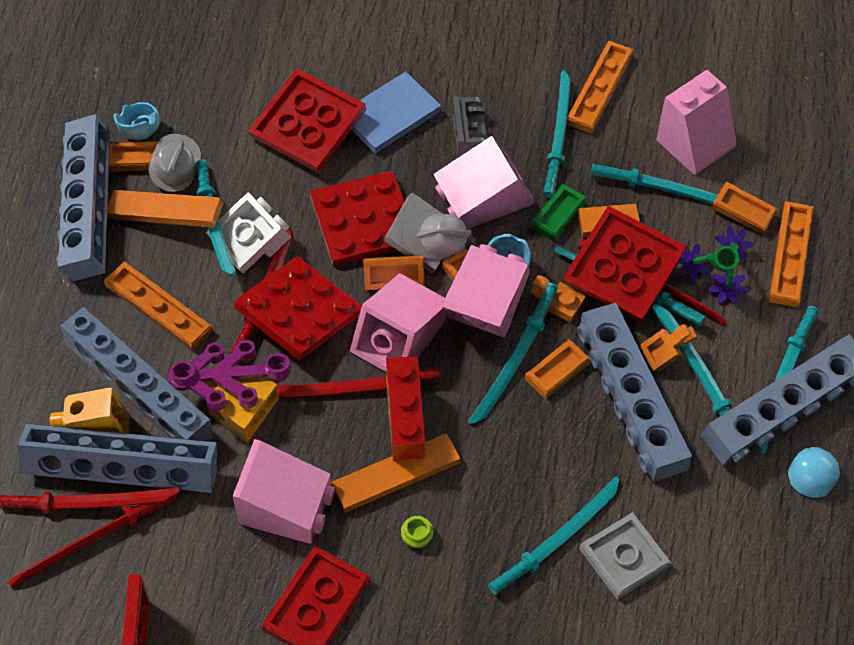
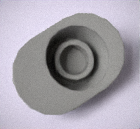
M169 134L161 138L149 165V175L153 183L160 189L168 192H178L187 188L196 174V162L201 159L199 146L186 135Z
M424 212L416 213L407 219L403 226L402 235L405 245L414 255H423L425 259L447 260L465 249L467 238L471 235V230H467L464 222L452 214Z

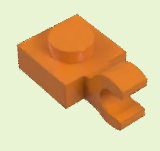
M538 275L532 283L534 287L530 294L538 299L542 298L547 284L551 282L545 277ZM559 282L557 285L558 290L547 311L571 323L585 302L586 295Z
M683 324L671 334L668 330H660L639 345L652 370L660 372L682 356L678 349L679 347L691 343L698 336L691 326L687 328L686 324Z

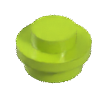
M422 516L408 518L401 527L402 540L413 548H421L428 545L433 538L432 524Z

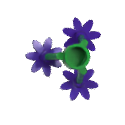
M728 226L726 231L727 237L723 235L715 237L723 246L719 247L714 254L699 255L701 250L700 244H696L692 251L687 246L686 252L679 264L683 265L679 269L678 275L682 276L689 272V277L693 282L697 279V271L702 274H708L707 268L701 264L710 261L717 270L725 272L724 277L719 274H713L712 277L717 284L708 289L711 293L720 292L718 296L719 304L723 303L727 297L734 304H737V293H748L747 288L739 285L745 279V275L741 274L733 278L735 275L734 267L738 264L739 258L747 260L743 249L751 248L754 245L750 241L743 240L747 233L746 229H742L735 235L734 229Z

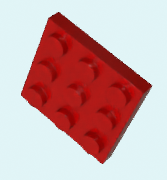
M296 68L249 128L248 132L250 137L319 173L367 108L364 102Z
M393 171L310 190V199L333 267L398 251L383 241L404 204Z
M607 206L563 276V282L606 305L616 302L621 313L643 323L685 254L687 246Z
M299 256L241 295L234 303V309L299 361L359 317L362 308L361 304Z

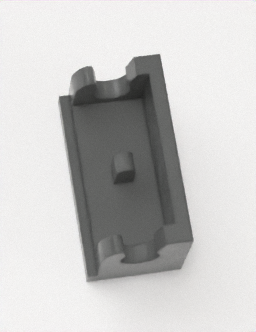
M453 96L452 115L458 158L487 140L483 107H468L470 105H480L481 98L479 97L459 98V96Z

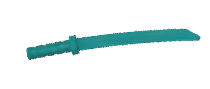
M564 70L561 72L558 111L552 151L547 157L549 169L543 191V196L546 198H552L555 194L559 167L563 166L565 161L562 149L566 130L571 78Z
M203 159L196 162L199 182L197 196L215 197V189L210 186L207 161ZM218 219L215 228L208 227L222 271L234 277L236 271Z
M594 163L591 168L590 175L629 182V186L635 187L638 184L712 205L718 196L698 188L638 173L639 169L636 168L629 171Z
M557 246L555 248V252L573 261L577 256ZM664 292L661 296L659 295L656 300L658 302L657 305L676 313L680 317H684L688 321H692V323L699 327H702L706 320V316L673 300L672 294Z
M553 283L547 284L542 298H540L535 309V313L526 319L525 324L527 326L488 393L468 420L469 424L476 423L487 417L525 357L538 331H543L545 327L543 318L546 316L547 310L558 290L557 285Z
M653 304L652 310L670 334L680 327L669 311L657 304ZM689 343L679 347L711 399L714 414L722 416L731 410L730 408L733 405L731 400L724 398L693 345ZM737 428L738 432L743 435L741 429Z
M808 306L806 314H804L803 320L795 332L796 334L793 337H789L786 343L788 349L775 381L793 370L799 353H803L807 345L805 338H807L812 324L819 313L818 308ZM764 413L763 418L770 420L769 416ZM768 443L759 447L762 454L766 452Z
M614 477L580 512L531 553L525 552L522 554L521 561L517 565H514L510 570L504 572L502 576L500 575L495 581L488 584L490 591L497 595L502 589L508 587L510 583L512 584L517 578L522 577L528 571L536 572L539 569V563L571 538L616 495L619 478Z

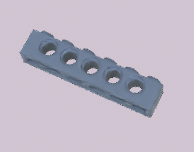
M96 114L65 123V135L63 136L64 158L61 162L63 179L60 184L62 199L61 206L59 207L61 218L60 230L58 231L59 255H57L56 261L58 268L72 281L105 273L110 129Z
M616 302L583 312L580 326H578L579 338L583 344L587 343L590 349L591 363L595 369L599 368L602 374L603 388L607 394L611 393L613 397L614 410L618 419L624 420L627 427V438L632 446H636L640 454L639 462L642 470L645 473H649L653 482L688 471L692 455ZM607 339L610 340L611 343H607L602 340ZM614 364H620L624 368L615 367ZM632 389L637 393L632 394L627 392L626 390ZM638 415H645L650 419L644 420L639 418ZM651 441H658L663 446H655Z
M82 307L60 325L66 345L168 438L206 442L213 438L210 419L86 308Z
M848 334L709 423L700 436L721 464L725 465L732 459L735 463H738L751 453L749 448L755 444L759 447L764 446L775 437L773 433L781 428L783 432L787 431L798 422L797 417L804 413L806 417L810 416L822 406L820 402L827 398L829 402L833 401L845 391L843 387L849 383L854 387V339ZM831 368L836 370L839 375L835 374ZM808 383L814 385L816 390L812 389ZM784 398L790 399L793 405L787 403ZM761 413L768 415L770 420L763 418ZM737 428L743 429L747 436L741 435Z
M26 424L17 444L21 474L159 488L177 487L180 490L209 493L212 491L217 474L216 442Z

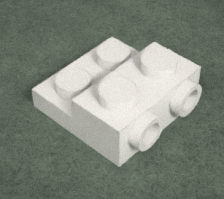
M249 192L219 219L232 263L243 274L263 254L270 258L291 238L286 232L289 226L278 214L273 218L269 214L273 210L272 207L261 196L256 200ZM208 230V231L206 232V234L211 238L210 233H209V230Z

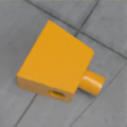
M262 377L235 379L245 387H251L256 390L258 403L250 409L242 408L239 405L238 397L214 381L203 382L213 390L223 391L226 399L224 409L211 411L208 408L209 414L245 443H248L279 399L278 384Z
M112 388L68 395L65 398L64 412L50 414V426L129 434L130 415Z

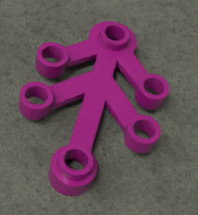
M249 340L239 342L236 349L227 357H225L224 347L221 344L211 343L192 362L179 361L173 364L168 373V382L176 390H192L206 400L207 407L211 411H220L226 406L224 392L213 390L203 383L214 381L238 397L239 405L242 408L250 409L258 403L257 392L254 388L245 387L235 379L269 377L274 382H282L286 380L291 372L290 360L286 355L276 353L268 356L265 364L235 367L239 362L250 361L255 357L254 343ZM209 363L217 364L212 369H204Z

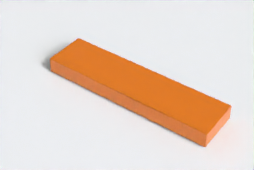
M608 40L567 117L566 125L589 134L593 133L633 56L634 49Z
M114 190L107 206V218L112 220L215 228L223 202L218 197Z
M788 201L784 202L768 302L799 307L814 206Z
M125 261L104 280V284L108 289L192 352L213 332V328L209 323Z
M447 433L425 442L424 458L393 460L391 456L331 483L332 487H335V494L346 513L460 464V457Z

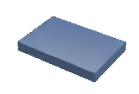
M405 71L360 100L366 104L367 110L353 127L352 131L376 154L441 112V105Z

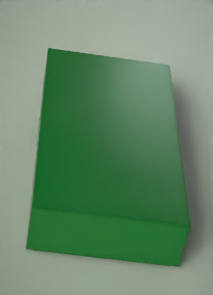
M562 184L533 219L530 228L555 242L576 217L579 208L585 206L587 197Z

